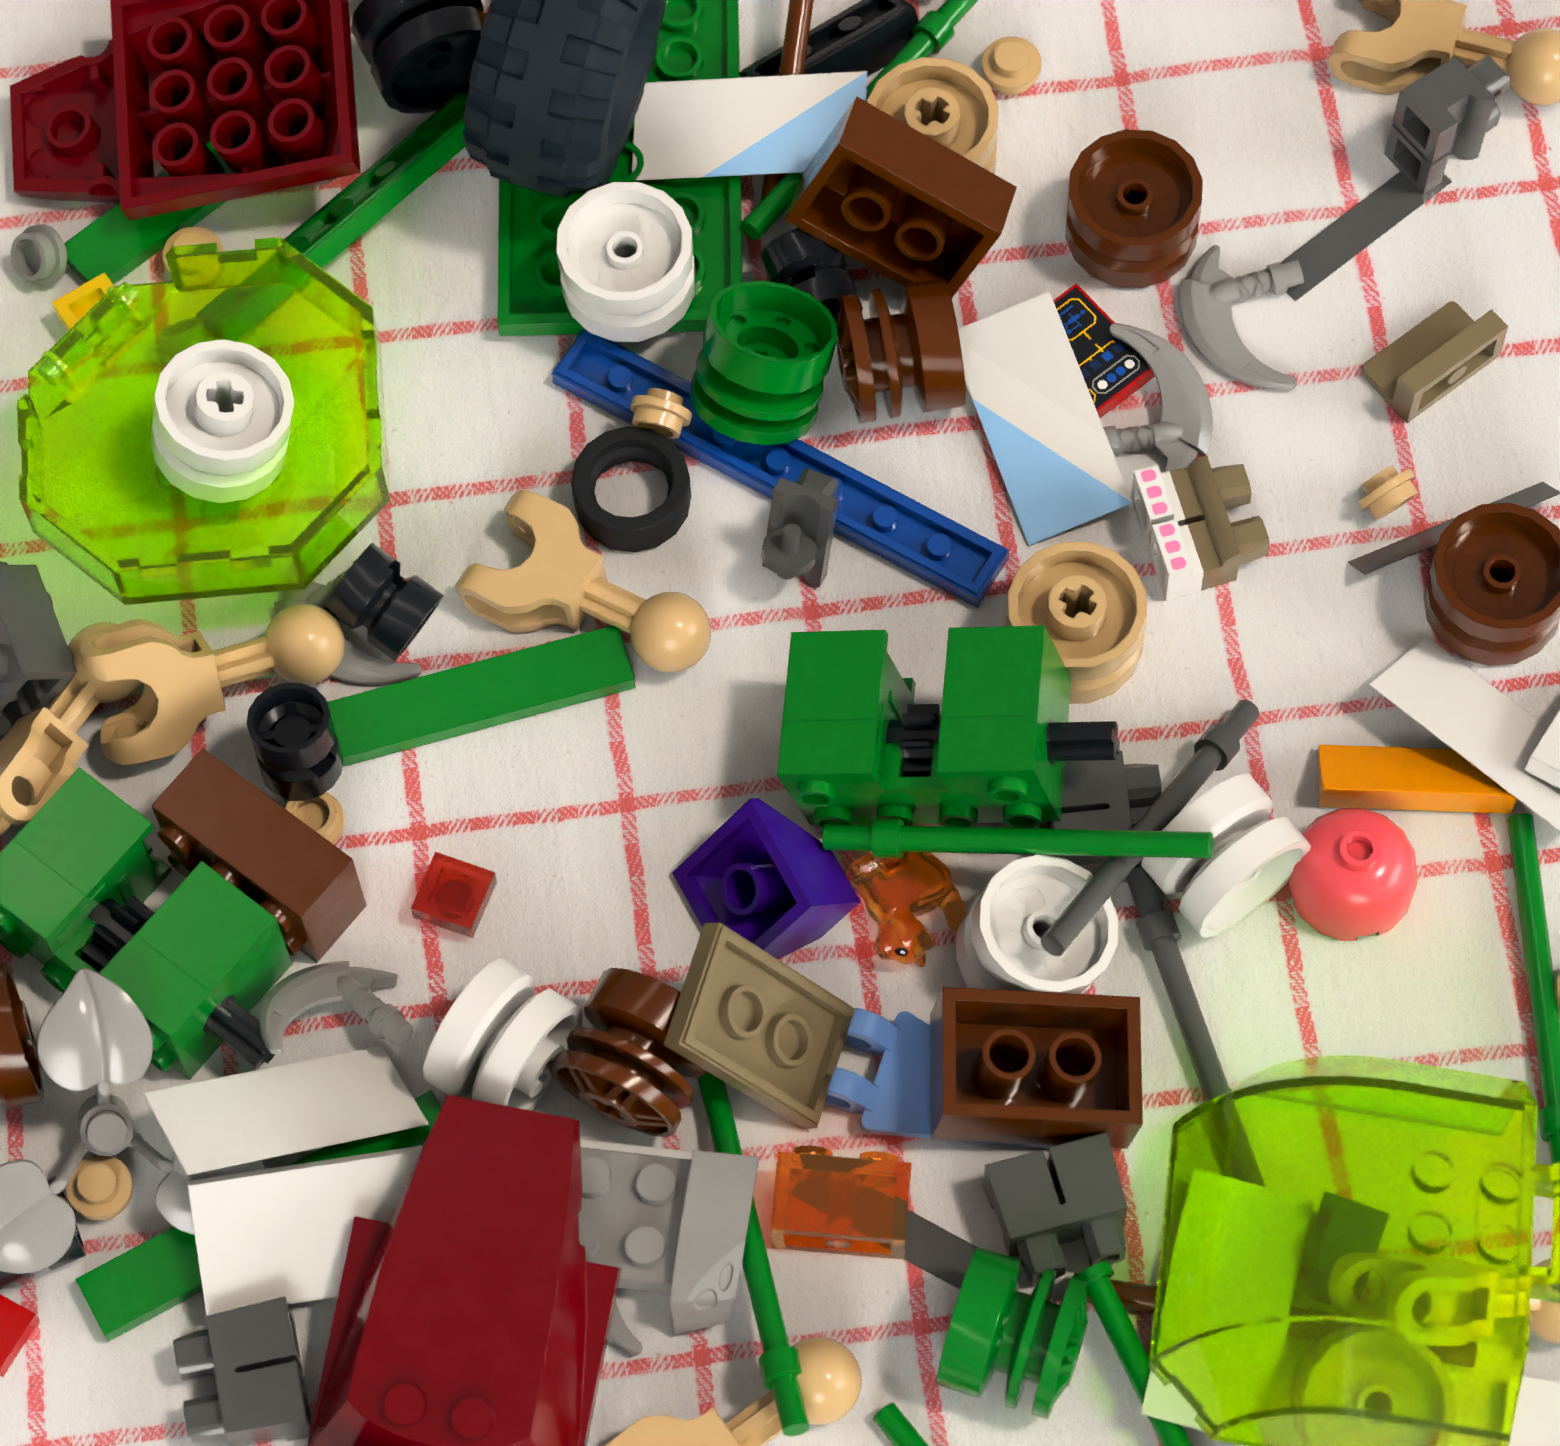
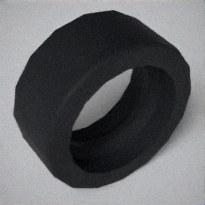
M627 426L606 431L589 442L574 463L571 487L579 523L593 540L612 550L638 552L658 547L676 535L688 517L691 486L685 457L669 438L652 429ZM627 462L650 464L661 470L666 476L668 483L667 498L662 505L649 514L636 517L615 516L602 509L597 503L595 486L600 475L615 465Z

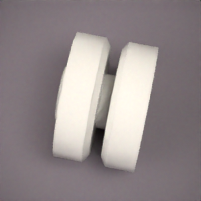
M612 182L587 191L568 207L557 229V259L561 272L562 295L571 316L589 333L613 342H641L665 333L684 317L695 295V264L692 229L683 208L664 191L640 182Z
M224 339L201 342L176 354L159 375L154 396V418L150 440L155 464L169 483L193 498L216 503L246 500L268 488L284 467L289 444L290 426L295 403L289 378L272 357L252 345Z
M1249 773L1236 775L1217 784L1187 806L1162 830L1212 832L1214 850L1211 859L1143 857L1141 866L1166 895L1184 892L1178 909L1203 938L1216 936L1230 929L1260 908L1289 881L1294 865L1300 862L1311 848L1309 842L1287 817L1268 820L1273 802Z
M1037 854L1012 861L994 875L981 894L968 908L957 930L956 960L968 988L1085 994L1091 984L1107 969L1118 946V916L1111 898L1109 897L1061 956H1053L1046 952L1040 940L1092 878L1091 872L1066 858Z
M500 957L488 963L472 978L444 1017L428 1049L423 1066L424 1080L448 1095L463 1097L472 1092L473 1100L532 1110L555 1080L552 1076L551 1066L558 1053L570 1050L567 1045V1037L571 1030L581 1027L583 1009L550 988L534 996V978Z

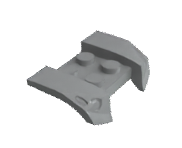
M580 1147L582 1205L581 1211L578 1213L579 1243L585 1246L586 1261L622 1268L618 1288L670 1294L669 1305L674 1335L697 1331L726 1322L737 1292L759 1157L693 1150L691 1159Z

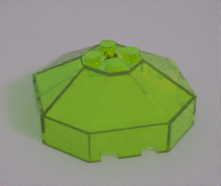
M280 237L254 239L255 249L219 252L217 243L173 246L165 254L173 281L133 285L123 282L120 286H110L106 290V294L49 351L46 350L41 355V359L28 371L29 395L25 393L17 401L18 443L21 448L22 475H19V500L33 533L124 605L305 589L390 501L381 342L373 307ZM225 339L252 345L272 357L289 378L295 403L284 467L271 485L246 500L216 503L193 498L171 485L155 464L150 440L154 418V396L160 373L176 354L197 343Z

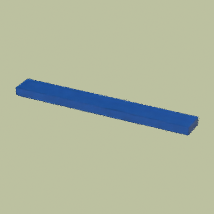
M586 329L581 330L552 372L553 384L631 425L634 412L630 409V404L633 396L646 395L649 388L664 389L683 398L682 406L691 411L692 417L690 424L682 427L680 437L670 439L675 446L685 454L772 499L773 489L780 477L796 483L804 469L809 468L835 478L839 482L836 499H839L834 527L836 534L976 608L979 607L1009 560V549L799 439L786 444L764 446L740 442L715 431L698 416L690 402L691 382L613 341L589 333Z

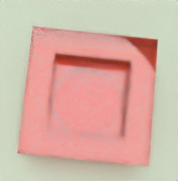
M435 852L411 906L413 918L473 938L496 886L497 878L495 872Z

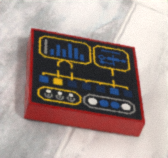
M1077 283L1053 300L1099 418H1102L1155 377L1146 361L1137 351L1110 334L1109 328L1115 322Z

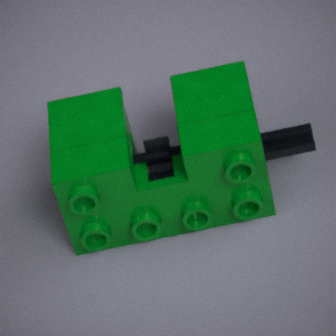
M1045 625L949 628L941 715L939 704H914L916 683L913 678H902L887 652L888 633L886 630L791 632L777 776L808 823L818 829L823 830L825 824L870 825L873 824L875 819H902L905 826L939 823L943 827H976L977 823H1003L1012 828H1036L1040 826L1041 822L1061 821L1065 761L1116 760V754H1119L1120 741L1118 739V724L1116 721L1068 722L1071 678Z
M79 767L0 852V945L18 959H22L28 953L44 965L40 970L41 975L61 993L65 991L80 968H89L117 984L131 997L143 1013L149 1025L153 1042L150 1063L164 1073H167L174 1067L190 1080L223 1042L257 1069L264 1062L268 1064L275 1055L268 1051L260 1033L259 1020L250 1012L293 964L276 917L202 861L156 912L149 909L143 903L172 872L168 864L151 854L153 851L152 847L143 841L154 829L153 823Z

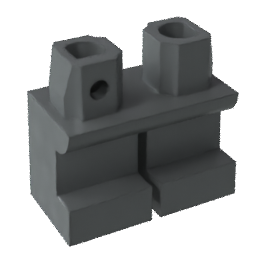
M1455 56L1407 86L1399 93L1384 155L1422 194H1425L1442 182L1448 157L1452 154L1462 160H1473L1479 156L1485 133L1498 125L1501 113L1495 100L1508 92L1511 81L1508 74L1490 56H1485L1468 68Z
M1122 750L1119 751V754H1116V760L1065 761L1061 821L1048 822L1049 829L1132 830L1137 823L1132 824L1130 808L1152 806L1162 794L1159 765L1124 764ZM1052 855L1053 857L1066 858L1090 871L1092 875L1097 872L1109 857ZM1143 858L1138 862V864L1133 868V870H1135V868L1142 867L1141 864Z
M1107 1132L1050 1147L1048 1163L1042 1149L985 1165L983 1186L991 1209L995 1210L1007 1254L1010 1257L1018 1256V1259L1021 1260V1266L1032 1285H1036L1046 1268L1056 1270V1279L1065 1275L1066 1266L1059 1245L1067 1242L1083 1240L1090 1266L1103 1261H1109L1110 1264H1114L1125 1259L1124 1225L1127 1204Z
M285 1296L205 1316L207 1329L173 1340L176 1365L182 1381L214 1374L218 1394L183 1401L186 1428L192 1442L228 1439L231 1446H249L254 1441L283 1436L286 1437L287 1441L309 1438L312 1425L305 1379L302 1374L303 1367L294 1315Z

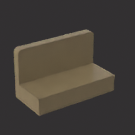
M1450 301L1365 362L1361 374L1404 421L1409 423L1501 355L1508 325L1492 309L1474 321L1456 302Z

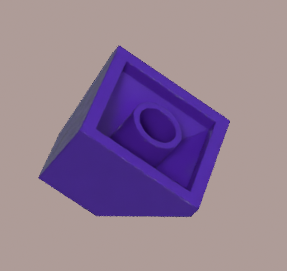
M750 798L672 872L702 928L704 923L720 922L777 959L822 938L861 902L832 850H824L823 843L759 798Z

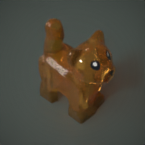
M870 852L851 863L846 872V876L855 892H858L862 897L869 916L878 924V934L873 946L877 955L882 960H895L904 965L915 963L919 967H924L926 951L933 948L935 942L925 925L915 917L927 914L939 907L943 911L948 926L957 933L966 914L960 894L952 883L950 871L941 860L929 852H905L902 858H883L880 860V863L873 856V853Z

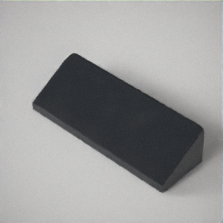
M861 0L809 31L803 74L867 71V77L884 68L913 37L912 28L919 22L915 7L905 0ZM783 46L742 69L740 78L779 76Z

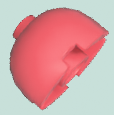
M1364 808L1336 809L1316 818L1303 831L1302 835L1309 842L1311 848L1301 861L1294 865L1293 872L1287 882V885L1289 883V891L1294 899L1293 905L1299 917L1318 933L1341 941H1357L1358 936H1370L1379 932V936L1391 931L1407 914L1418 883L1415 850L1405 832L1385 815Z

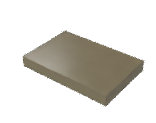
M704 923L663 1045L799 1128H817L826 1102V1093L834 1069L837 1067L855 1008L722 923Z

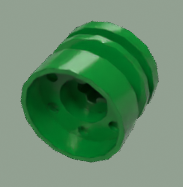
M760 280L738 282L722 289L710 304L703 333V349L698 354L696 371L691 382L690 402L698 416L715 431L740 442L764 446L786 444L806 435L816 421L818 402L821 400L824 391V377L829 372L837 343V323L830 311L810 294L786 284Z
M977 1247L969 1263L954 1308L939 1363L936 1385L979 1398L988 1386L994 1371H999L1007 1374L1005 1406L1013 1409L1017 1407L1026 1380L1038 1384L1032 1406V1415L1048 1419L1055 1402L1066 1387L1070 1385L1088 1325L1086 1295L1089 1281L1072 1276L1061 1305L1050 1301L1056 1279V1270L1046 1268L1038 1279L1032 1294L1022 1293L1018 1291L1021 1260Z

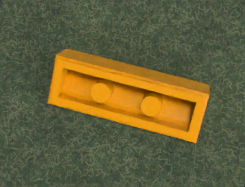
M1318 745V807L1512 814L1517 799L1453 749Z

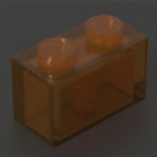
M809 1145L795 1147L793 1153L778 1152L770 1225L772 1248L905 1260L912 1163L899 1162V1157L880 1151L863 1152L859 1158L833 1156V1152L829 1149Z

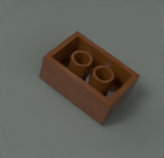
M856 96L802 173L785 221L902 286L904 284L944 278L948 284L951 298H953L1002 234L1017 187Z
M204 748L196 754L151 805L160 826L157 835L170 851V854L167 856L169 863L186 878L201 861L276 917L287 950L291 956H295L300 950L314 962L318 963L367 906L353 859Z
M942 987L930 1013L931 1139L1061 1145L1107 1132L1111 1148L1127 1149L1143 1125L1140 997Z

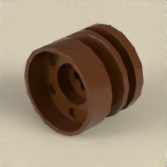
M944 278L904 284L901 293L900 314H890L887 302L880 288L870 290L869 319H863L859 300L855 292L839 296L837 356L843 387L854 405L859 424L876 420L875 393L882 392L890 418L900 417L902 388L913 387L916 399L923 413L958 408L965 405L966 390L961 344L952 298Z
M610 968L602 973L584 1006L585 1018L595 1029L578 1027L571 1030L567 1037V1045L570 1050L558 1053L551 1066L552 1076L562 1088L593 1111L627 1128L647 1135L665 1138L674 1135L681 1122V1112L679 1109L688 1107L694 1098L693 1088L684 1077L699 1078L706 1075L707 1071L663 1045L681 992L650 976L621 968Z

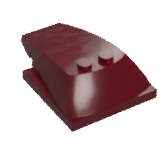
M110 0L112 40L108 42L106 49L100 55L95 57L80 55L10 85L14 191L23 197L59 201L120 203L123 214L131 221L247 196L316 187L330 183L339 177L361 173L348 0ZM211 141L212 146L215 148V150L222 157V159L229 166L233 173L225 174L222 164L216 158L213 152L209 149L206 143ZM163 170L169 175V177H155Z
M447 1095L419 1154L396 1209H393L388 1222L354 1216L307 1446H587L622 1268L587 1262L585 1246L579 1243L578 1213L581 1211L582 1205L579 1120Z

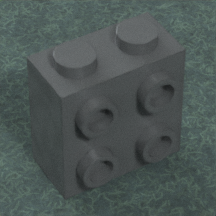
M0 561L1 740L18 719L44 706L47 708L77 673L72 650L65 641L53 609L52 598L45 589L37 565H8Z

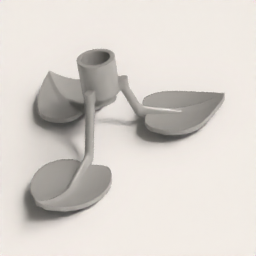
M80 968L75 973L65 991L46 1014L39 1030L37 1050L45 1073L58 1085L72 1091H83L97 1084L96 1095L91 1096L81 1105L77 1115V1124L81 1138L73 1143L72 1152L57 1178L48 1185L44 1172L32 1161L20 1159L0 1165V1271L15 1274L34 1273L55 1264L67 1252L75 1233L76 1220L71 1205L57 1194L67 1186L81 1159L88 1151L99 1156H112L120 1153L127 1146H131L156 1168L168 1173L158 1185L155 1193L157 1209L166 1221L174 1227L194 1235L188 1191L189 1180L265 1169L263 1161L259 1160L187 1175L175 1152H173V1161H170L142 1138L141 1134L133 1131V1122L129 1109L122 1099L110 1094L109 1082L130 1084L139 1080L146 1073L153 1052L152 1035L143 1013L131 997L113 981L89 968Z

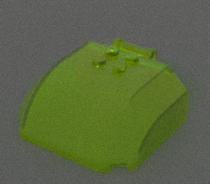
M1370 1056L1310 1057L1277 1064L1260 1070L1202 1103L1173 1124L1170 1135L1148 1367L1164 1386L1172 1383L1197 1412L1195 1422L1211 1440L1244 1446H1508L1529 1347L1530 1299L1560 1303V1162L1552 1165L1536 1163L1538 1104L1525 1082ZM1534 1196L1553 1199L1551 1266L1548 1268L1532 1266Z

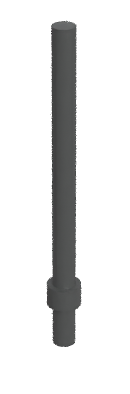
M1240 700L1219 725H1211L1194 745V756L1132 830L1162 831L1182 811L1215 770H1223L1240 750V739L1259 718V710L1254 703L1248 700ZM1109 856L1041 937L1040 941L1044 950L1053 956H1061L1143 857Z
M1143 867L1135 868V870L1129 873L1126 880L1140 919L1136 922V927L1144 949L1152 950L1234 1181L1266 1190L1178 948L1177 941L1181 938V934L1173 912L1164 909L1155 881Z

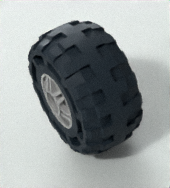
M492 0L480 34L481 38L469 80L468 98L465 102L463 142L470 158L487 166L492 177L562 198H568L573 192L585 194L589 190L605 185L606 180L611 178L617 166L619 156L624 150L644 93V87L657 47L656 43L664 17L666 0Z

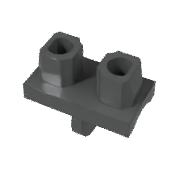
M809 468L803 470L796 483L780 477L773 489L767 535L764 538L761 551L762 566L786 580L802 575L809 584L820 588L827 575L839 499H836L839 482L835 478Z

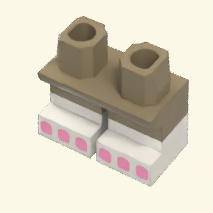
M1205 455L1193 460L1187 468L1161 473L1157 465L1134 470L1131 499L1146 546H1149V555L1165 601L1236 581L1239 565L1252 562L1268 554L1270 542L1263 519L1260 516H1255L1230 523L1226 509L1249 504L1251 501L1250 482L1243 464L1211 468L1208 456Z

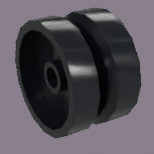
M362 0L353 13L351 30L367 63L371 65L370 71L388 107L402 113H428L441 108L458 92L468 95L470 75L474 59L476 58L486 13H484V6L481 0Z

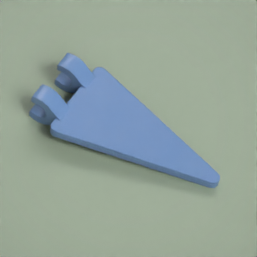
M856 1008L847 1032L848 1036L845 1046L868 1054H880L883 1056L873 1083L854 1072L835 1067L826 1093L825 1105L847 1113L862 1114L860 1126L868 1134L931 1139L930 1025L906 1011L900 1012L896 1016L894 1024L876 1013ZM959 1141L1040 1149H1049L1050 1147L1057 1146L1039 1144Z

